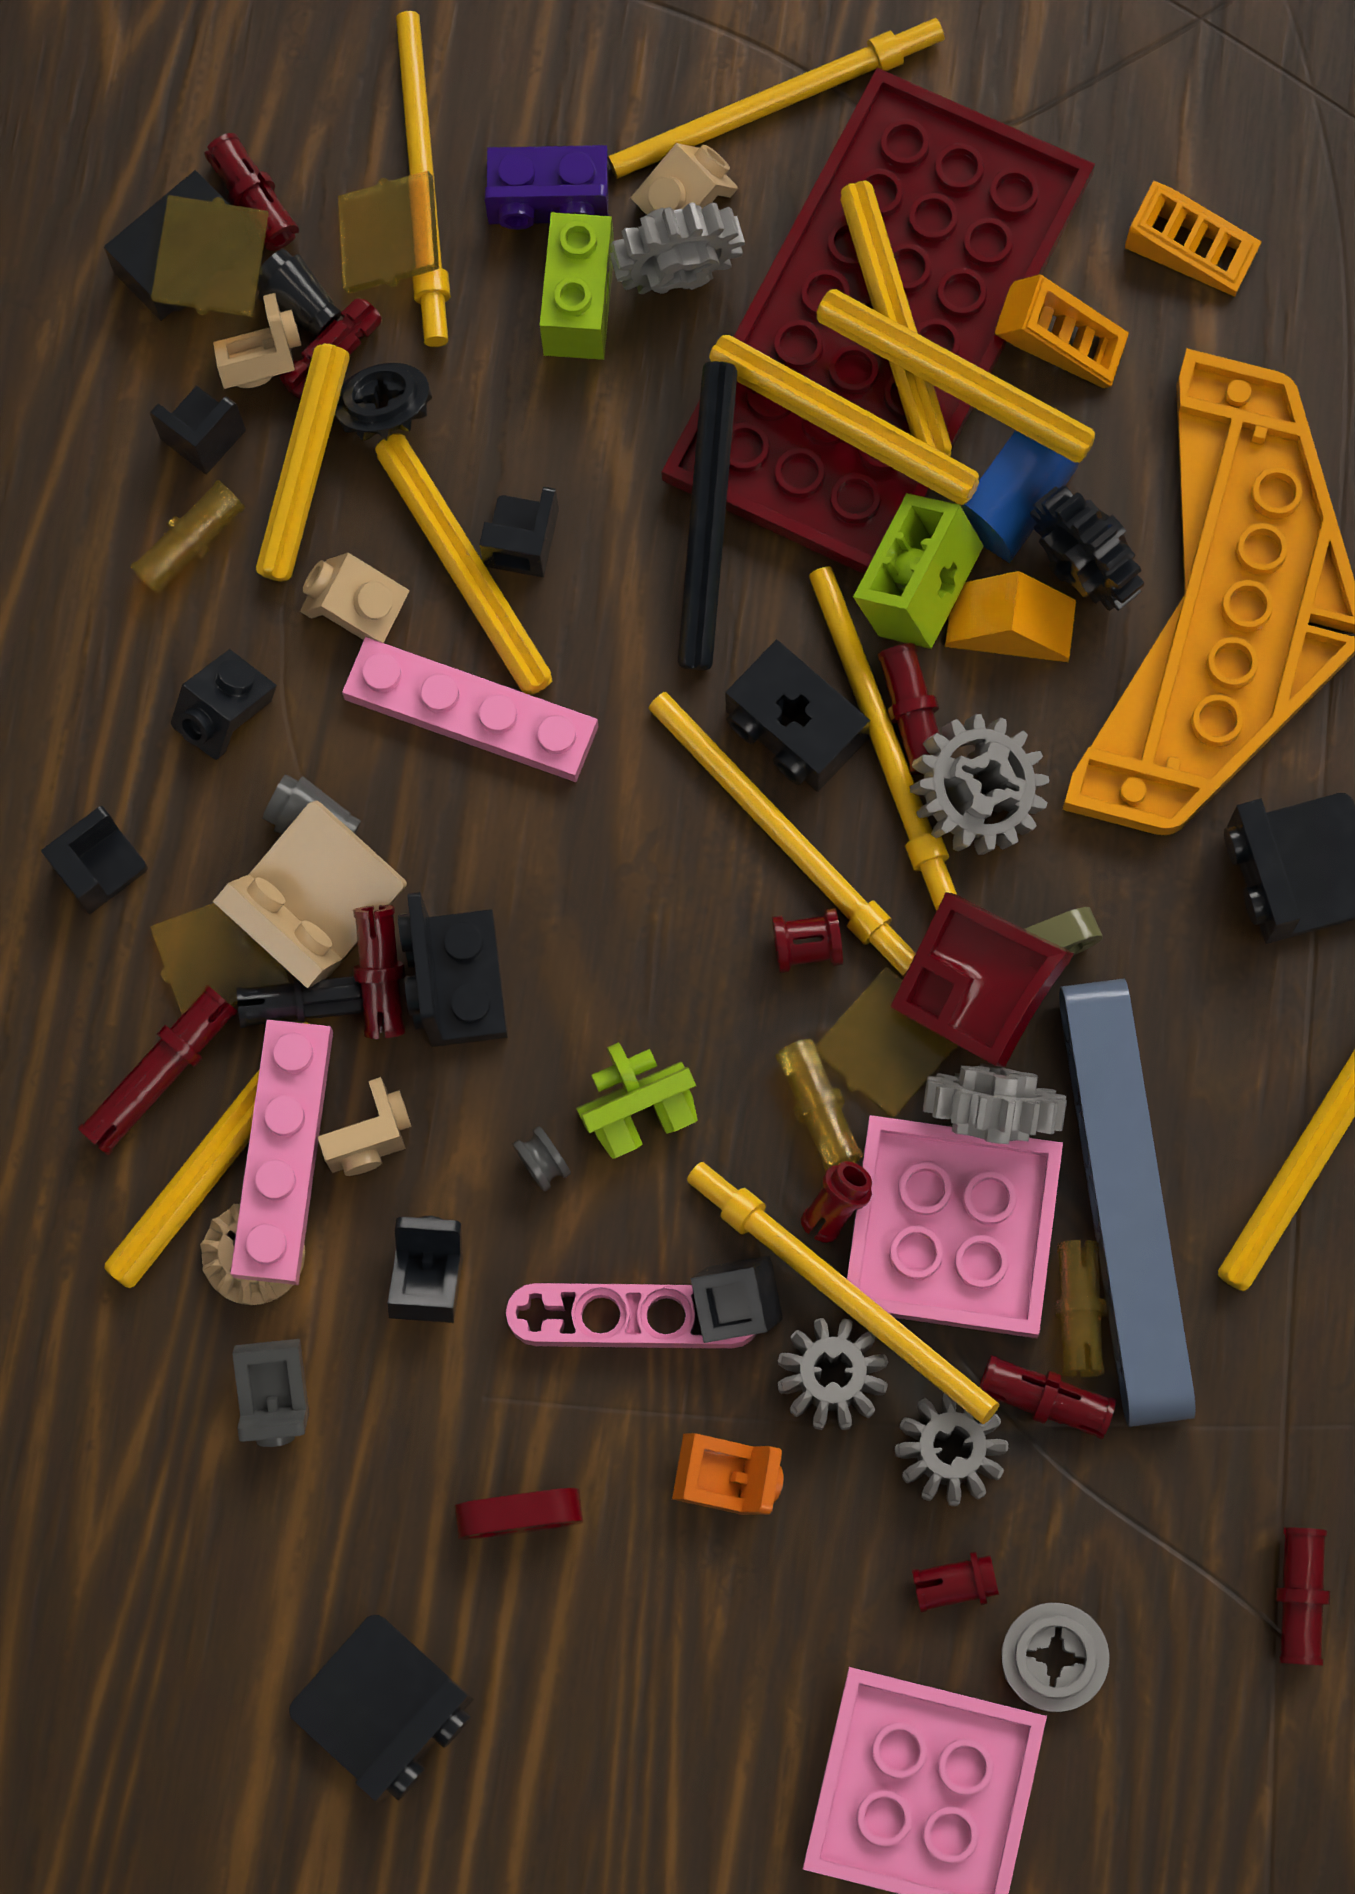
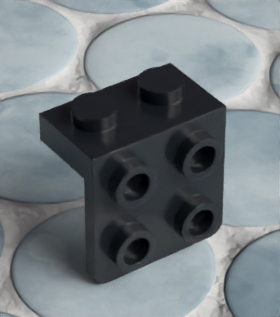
M1336 793L1267 813L1262 798L1236 806L1227 828L1224 829V840L1232 863L1240 865L1247 886L1243 889L1246 910L1253 925L1259 924L1265 944L1355 920V804L1348 794Z
M371 1615L362 1622L292 1701L289 1713L291 1718L358 1779L356 1784L376 1802L384 1803L391 1794L399 1801L415 1785L426 1770L419 1762L436 1742L445 1748L462 1731L471 1719V1716L464 1710L474 1699L384 1617Z

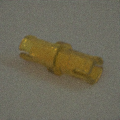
M217 480L213 487L181 518L174 515L166 523L169 530L136 563L133 562L130 568L152 591L159 595L163 591L162 589L195 556L202 559L210 551L206 545L239 513H242L246 509L245 506L231 490Z
M805 1039L784 1047L775 1057L781 1065L797 1104L793 1108L799 1123H806L826 1172L833 1165H839L845 1161L858 1162L859 1158L863 1157V1153L858 1148L841 1107L844 1105L845 1100L840 1089L832 1088L815 1050L816 1046L813 1039Z
M1081 1240L1064 1241L1057 1244L1061 1299L1054 1303L1055 1317L1061 1319L1062 1375L1075 1377L1077 1376L1076 1371H1080L1081 1377L1100 1376L1105 1373L1102 1360L1101 1318L1107 1315V1301L1100 1298L1099 1243L1086 1240L1085 1247H1081Z

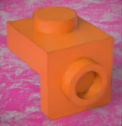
M697 1433L683 1434L672 1499L741 1515H769L783 1487L784 1475L780 1466L782 1450L772 1446H749Z

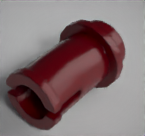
M845 1161L827 1169L823 1177L824 1187L801 1216V1225L808 1234L813 1230L820 1218L826 1220L814 1237L817 1241L828 1243L836 1240L842 1227L855 1209L863 1208L871 1199V1176L862 1166L854 1162Z
M971 1552L970 1560L923 1570H912L921 1613L927 1612L928 1609L980 1599L981 1605L988 1604L987 1597L999 1595L991 1555L978 1558L976 1552Z

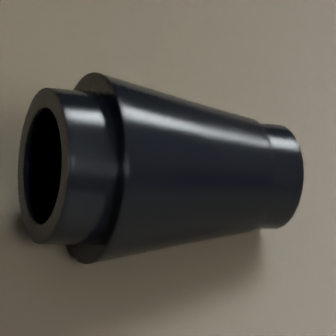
M285 249L278 250L263 263L252 278L251 284L259 291L258 299L264 303V295L275 293L280 312L292 309L296 324L307 332L309 331L316 338L334 319L338 321L341 317V311L334 305L333 300L299 254L292 256Z

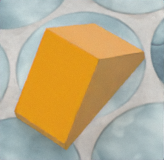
M1020 571L965 582L948 617L945 647L1069 662L1076 600Z

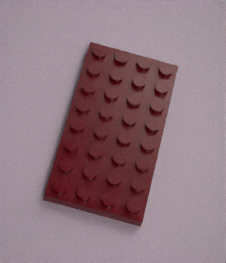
M876 68L733 337L911 435L889 360L828 328L817 320L816 312L826 293L831 289H837L873 309L841 204L842 188L859 181H868L872 184L917 333L981 369L992 373L1007 341L995 334V329L1009 288L1017 280L1039 274L1042 275L1093 176L1095 163ZM737 381L726 510L865 574L906 493L927 498L931 489ZM934 386L953 449L974 407ZM700 400L661 471L662 481L692 494Z

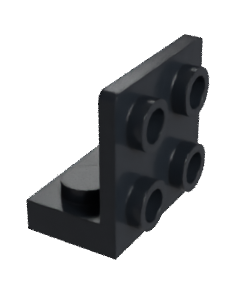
M421 892L408 893L409 913L398 914V927L403 953L406 952L408 967H415L416 975L405 976L409 1015H413L415 1030L425 1029L432 1047L508 1038L493 910L429 917Z

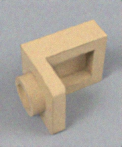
M676 143L630 198L647 215L662 207H671L673 210L684 209L686 205L694 202L703 208L712 203L717 196L731 198L738 187L726 175L730 169L729 165L712 148L707 145H702L698 148Z
M275 293L263 296L269 328L213 342L217 368L224 389L234 386L240 388L258 387L267 383L272 376L295 371L291 348L301 346L298 329L292 309L280 312Z
M345 553L327 559L325 562L321 560L314 566L303 586V592L308 596L300 612L309 618L323 615L363 640L367 637L384 643L410 590L352 554Z
M381 1077L369 1081L379 1113L378 1117L317 1136L325 1162L332 1173L344 1170L346 1176L362 1174L379 1167L382 1164L380 1157L406 1149L400 1130L411 1127V1123L401 1092L398 1090L388 1094Z

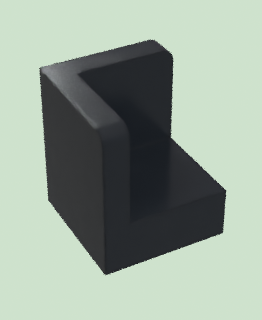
M197 385L172 413L160 404H157L150 412L160 439L206 475L246 431L238 406L234 401L226 396L220 402H217Z
M543 487L540 502L501 495L497 498L492 523L484 522L479 543L482 561L486 567L544 578L559 512L555 488Z
M103 806L96 808L41 850L52 868L89 915L143 875L148 869L145 861L119 830Z
M770 1255L709 1266L690 1278L704 1343L765 1333L783 1319Z

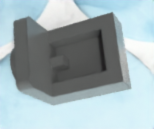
M300 1339L235 1345L232 1355L240 1409V1419L237 1427L239 1441L256 1440V1444L259 1446L275 1447L292 1442L295 1436L304 1435L309 1417V1406Z

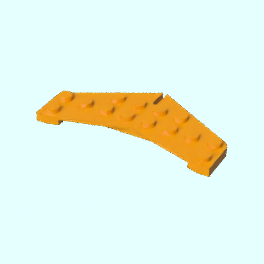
M1188 348L1185 352L1176 385L1184 596L1091 747H1088L1073 771L1062 809L1156 835H1170L1180 831L1355 655L1354 636L1308 625L1311 622L1355 634V580L1296 384L1290 377L1279 371Z

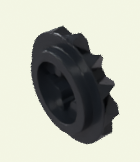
M383 363L368 367L351 376L342 385L335 415L344 433L356 432L362 441L368 440L375 434H380L387 441L391 432L398 429L410 432L412 420L427 416L426 403L432 399L429 383L425 375L411 365ZM383 394H387L389 399L388 406L379 408L380 402L383 401Z

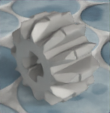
M824 1318L816 1319L814 1321V1333L817 1339L815 1343L799 1330H796L791 1335L794 1347L803 1357L792 1353H781L779 1355V1366L799 1374L788 1376L778 1381V1390L781 1394H790L802 1390L803 1393L792 1403L790 1412L795 1417H798L811 1404L816 1406L817 1410L813 1419V1427L815 1429L822 1430L824 1428L828 1411H836L838 1425L841 1430L850 1429L852 1425L851 1414L848 1408L850 1405L862 1416L870 1418L874 1414L875 1408L862 1391L873 1395H885L888 1387L887 1382L882 1379L866 1375L886 1368L888 1364L886 1355L876 1354L864 1358L863 1354L872 1347L875 1342V1336L868 1331L862 1334L854 1344L848 1341L852 1331V1321L849 1319H842L839 1324L838 1337H829L828 1325ZM825 1361L829 1366L833 1367L840 1361L848 1367L844 1373V1380L849 1381L848 1384L841 1388L839 1384L831 1382L826 1387H823L817 1381L820 1380L822 1371L817 1365Z
M945 1393L942 1397V1414L937 1413L933 1404L928 1399L920 1400L917 1404L918 1412L927 1425L925 1426L914 1419L906 1417L903 1418L900 1424V1429L906 1435L919 1442H903L895 1446L896 1457L918 1459L917 1463L909 1466L903 1472V1480L905 1483H911L923 1474H926L930 1479L924 1486L921 1495L926 1501L933 1499L939 1484L947 1485L946 1499L948 1505L951 1507L958 1506L961 1500V1483L966 1485L970 1494L975 1499H981L985 1496L986 1489L976 1472L994 1480H999L1004 1472L998 1463L985 1457L1005 1454L1008 1451V1442L1006 1440H986L985 1435L993 1432L1000 1425V1418L994 1414L987 1423L978 1424L967 1411L964 1410V1413L956 1412V1402ZM954 1433L964 1439L961 1450H969V1457L967 1460L962 1457H956L951 1465L943 1463L938 1458L942 1448H934L933 1442L936 1438L941 1441H947L951 1434Z

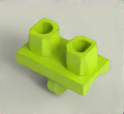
M619 1042L607 1047L613 1065L592 1074L591 1077L598 1092L619 1083L623 1087L576 1108L583 1126L589 1133H595L597 1139L612 1159L643 1145L630 1115L653 1105L666 1134L678 1131L698 1121L694 1100L689 1090L696 1086V1083L689 1068L684 1067L680 1061L637 1081V1075L657 1067L651 1050L648 1049L627 1058Z

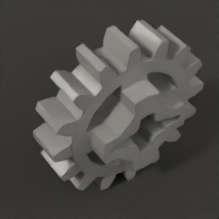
M694 202L686 205L684 209L673 210L671 207H662L640 218L642 226L639 228L623 229L621 231L623 239L612 241L613 252L609 253L617 281H622L625 290L637 287L639 294H645L650 290L664 294L674 288H690L693 290L701 287L713 279L712 272L714 270L731 268L730 259L742 256L741 246L745 245L738 218L733 215L730 207L719 210L717 203L712 202L702 208Z
M975 714L965 720L964 726L958 719H955L941 727L943 736L936 733L924 741L923 745L930 755H922L915 759L912 764L915 770L924 774V779L911 785L910 793L925 795L927 804L922 806L916 813L919 818L933 815L938 821L931 834L933 837L938 838L951 832L954 834L953 850L958 852L969 847L974 840L977 854L984 855L994 850L996 844L1003 850L1017 843V833L1024 835L1034 830L1037 825L1029 814H1036L1046 809L1048 803L1040 796L1035 795V790L1048 784L1049 776L1034 774L1032 765L1038 763L1043 755L1041 751L1026 754L1021 748L1028 736L1024 730L1010 738L1005 735L1007 729L1006 719L999 718L990 723L986 729L982 714ZM976 745L975 750L968 754L967 758L964 756L956 759L950 757L959 747ZM973 775H978L979 779H974ZM981 789L986 791L985 795L980 793ZM1005 810L1009 812L999 823L984 824L985 818L991 816L992 811L999 813Z
M981 1063L980 1066L974 1067L961 1066L960 1073H955V1076L941 1073L937 1074L936 1077L928 1076L923 1111L933 1113L932 1117L951 1119V1123H953L952 1132L956 1134L981 1138L991 1143L1009 1144V1141H1029V1135H1036V1131L1046 1134L1062 1131L1067 1100L1065 1095L1056 1094V1090L1037 1088L1038 1076L1033 1073L1019 1072L1005 1067L994 1066L993 1064Z

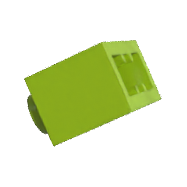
M551 212L540 316V332L544 356L604 360L613 264L609 254L613 252L611 243L614 241L612 216Z
M906 493L853 596L879 637L903 643H914L916 646L932 649L984 546L961 506Z

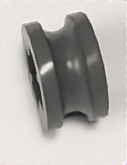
M538 1126L532 1130L533 1137L530 1141L522 1142L518 1139L512 1145L529 1173L545 1192L551 1188L550 1182L553 1177L562 1176L566 1178L571 1175V1171L547 1134Z

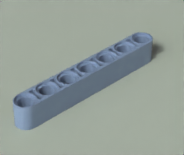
M1124 978L1061 986L1059 989L1061 1020L1125 1421L1127 1426L1131 1427L1195 1418L1193 1381L1128 985Z

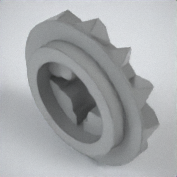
M1064 1603L1040 1604L1022 1613L1011 1624L1001 1649L1005 1679L1023 1702L1047 1712L1069 1711L1084 1705L1097 1694L1108 1673L1109 1649L1101 1628L1087 1613ZM1055 1628H1059V1639L1062 1640L1063 1651L1073 1654V1658L1084 1659V1663H1074L1072 1666L1062 1667L1059 1671V1676L1055 1678L1054 1687H1050L1047 1665L1036 1661L1034 1657H1027L1026 1651L1036 1652L1037 1649H1047L1051 1638L1055 1636Z

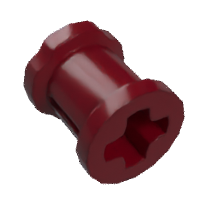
M836 908L826 909L824 916L785 921L782 915L772 916L775 950L780 973L790 972L792 965L830 960L833 966L843 965L842 941ZM814 937L822 938V941L809 942L802 944L793 943V940Z

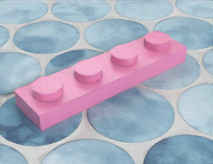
M365 637L342 691L346 701L573 782H577L599 727L598 719L367 637Z
M266 1020L230 1273L233 1278L299 1285L318 1147L317 1136H319L333 1038L331 1026Z

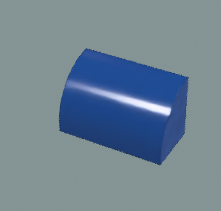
M1015 430L980 478L978 488L968 503L962 505V509L984 545L983 547L1010 563L1037 524L1030 515V512L1034 509L1032 505L1055 486L1061 488L1063 485L1065 486L1077 470L1079 462H1073Z

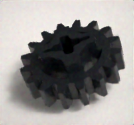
M1064 485L1061 488L1055 486L1032 505L1034 509L1030 512V515L1037 522L1034 530L1041 536L1039 543L1049 558L1050 564L1048 566L1061 582L1066 581L1076 588L1082 597L1089 596L1095 604L1101 601L1108 611H1111L1113 608L1119 611L1142 592L1140 589L1144 586V581L1137 575L1142 570L1133 561L1135 554L1127 544L1124 536L1126 530L1113 514L1109 516L1098 509L1091 500L1085 501L1079 492L1073 495L1067 486Z

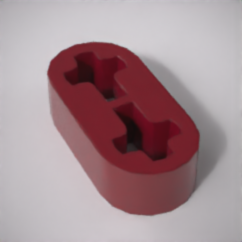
M560 1488L485 1498L459 1503L454 1506L458 1539L460 1540L549 1530L583 1523L580 1491L578 1488Z

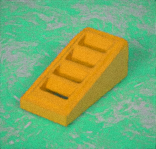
M1153 181L1129 228L1125 249L1235 297L1262 241L1180 192L1157 181ZM1158 216L1168 220L1162 233L1153 228ZM1181 226L1191 230L1184 246L1174 241ZM1204 236L1214 240L1205 258L1195 253ZM1226 246L1237 250L1227 271L1216 266Z
M1041 274L1012 283L995 329L997 336L1013 346L1101 388L1112 386L1129 332ZM1052 316H1055L1056 320L1052 332H1050L1048 328ZM1076 326L1078 327V330L1073 345L1071 346L1069 342L1074 327ZM1095 335L1100 340L1092 360L1088 357V353Z

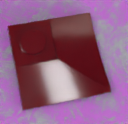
M946 892L890 1007L994 1066L1006 1067L1027 1025L1055 981L1069 964L1074 953L979 907L957 894Z

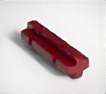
M364 298L354 299L341 312L343 319L338 322L334 319L301 353L303 359L293 361L295 371L281 374L280 380L291 394L298 399L301 398L314 348L317 345H323V343L336 345L348 351L350 356L361 345L359 338L364 335L368 337L381 324L382 317L370 302Z

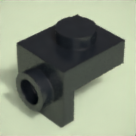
M229 649L182 684L171 725L185 740L200 748L212 759L217 760L226 753L233 731L272 702L277 685Z
M422 1216L419 1218L398 1217L394 1230L396 1253L388 1297L389 1318L454 1323L463 1262L461 1223L456 1220H443L435 1216Z

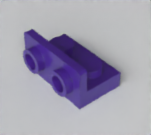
M607 145L487 147L485 205L488 224H500L505 228L518 230L529 228L534 223H550L551 212L608 216Z

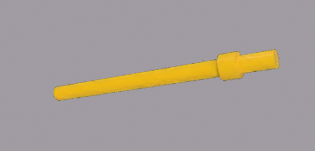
M404 11L396 16L418 266V270L412 275L414 300L421 304L424 344L429 347H440L448 343L445 302L451 297L449 273L442 269L420 15L414 11Z
M933 18L895 35L889 30L868 39L867 47L614 153L608 156L612 172L616 179L661 161L676 143L694 147L871 72L876 68L889 71L903 65L904 57L945 40L941 24L937 18Z
M830 566L816 569L809 575L811 584L859 710L870 719L869 736L909 838L905 848L914 871L922 872L937 911L946 892L957 894L945 864L949 854L942 836L935 838L931 835L933 830L928 817L919 818L916 813L923 806L919 795L910 793V786L915 784L833 569Z
M667 692L658 695L648 707L654 716L850 920L847 924L849 930L864 945L871 942L892 966L905 977L916 953L890 927L889 924L892 918L874 900L868 903Z
M700 1162L692 1169L688 1175L687 1182L722 1210L721 1218L740 1234L749 1232L981 1424L987 1423L999 1407V1403L770 1217L765 1212L766 1204L746 1188L737 1190L704 1162Z

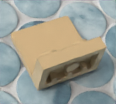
M313 801L307 804L250 874L229 882L213 902L306 988H309L331 976L358 944L356 918H354L353 910L374 905V911L379 910L380 905H391L406 888L407 882L322 803Z

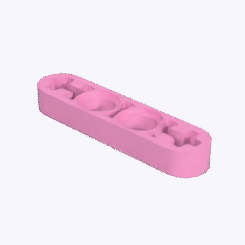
M534 1283L524 1285L516 1290L509 1299L506 1309L507 1322L515 1337L523 1343L533 1346L732 1349L743 1347L752 1341L756 1335L707 1343L703 1342L702 1335H692L696 1321L694 1303L692 1301L694 1299L692 1285ZM575 1297L571 1311L575 1333L573 1334L562 1333L565 1325L563 1319L543 1320L541 1331L537 1332L530 1331L527 1320L518 1319L519 1310H528L531 1305V1299L541 1298L546 1310L565 1311L562 1298ZM594 1299H610L620 1309L618 1324L607 1333L592 1332L583 1323L582 1315L584 1308ZM673 1299L680 1303L685 1310L684 1324L676 1332L671 1334L658 1333L648 1323V1311L658 1300Z

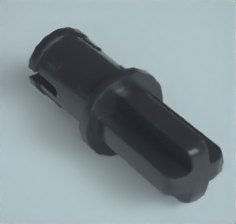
M294 976V983L251 988L236 987L240 1028L266 1024V1020L286 1022L298 1020V1023H305V1019L359 1014L364 1011L361 983L355 981L354 976L324 979L309 988H306Z

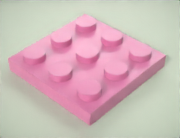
M870 1115L862 1167L871 1176L872 1196L866 1206L856 1209L847 1279L894 1318L1038 1338L1063 1142L1029 1138V1141L1016 1140L1009 1141V1144L986 1142L984 1139L969 1135L956 1134L952 1132V1127Z
M849 1667L803 1870L898 1894H1009L1047 1716Z

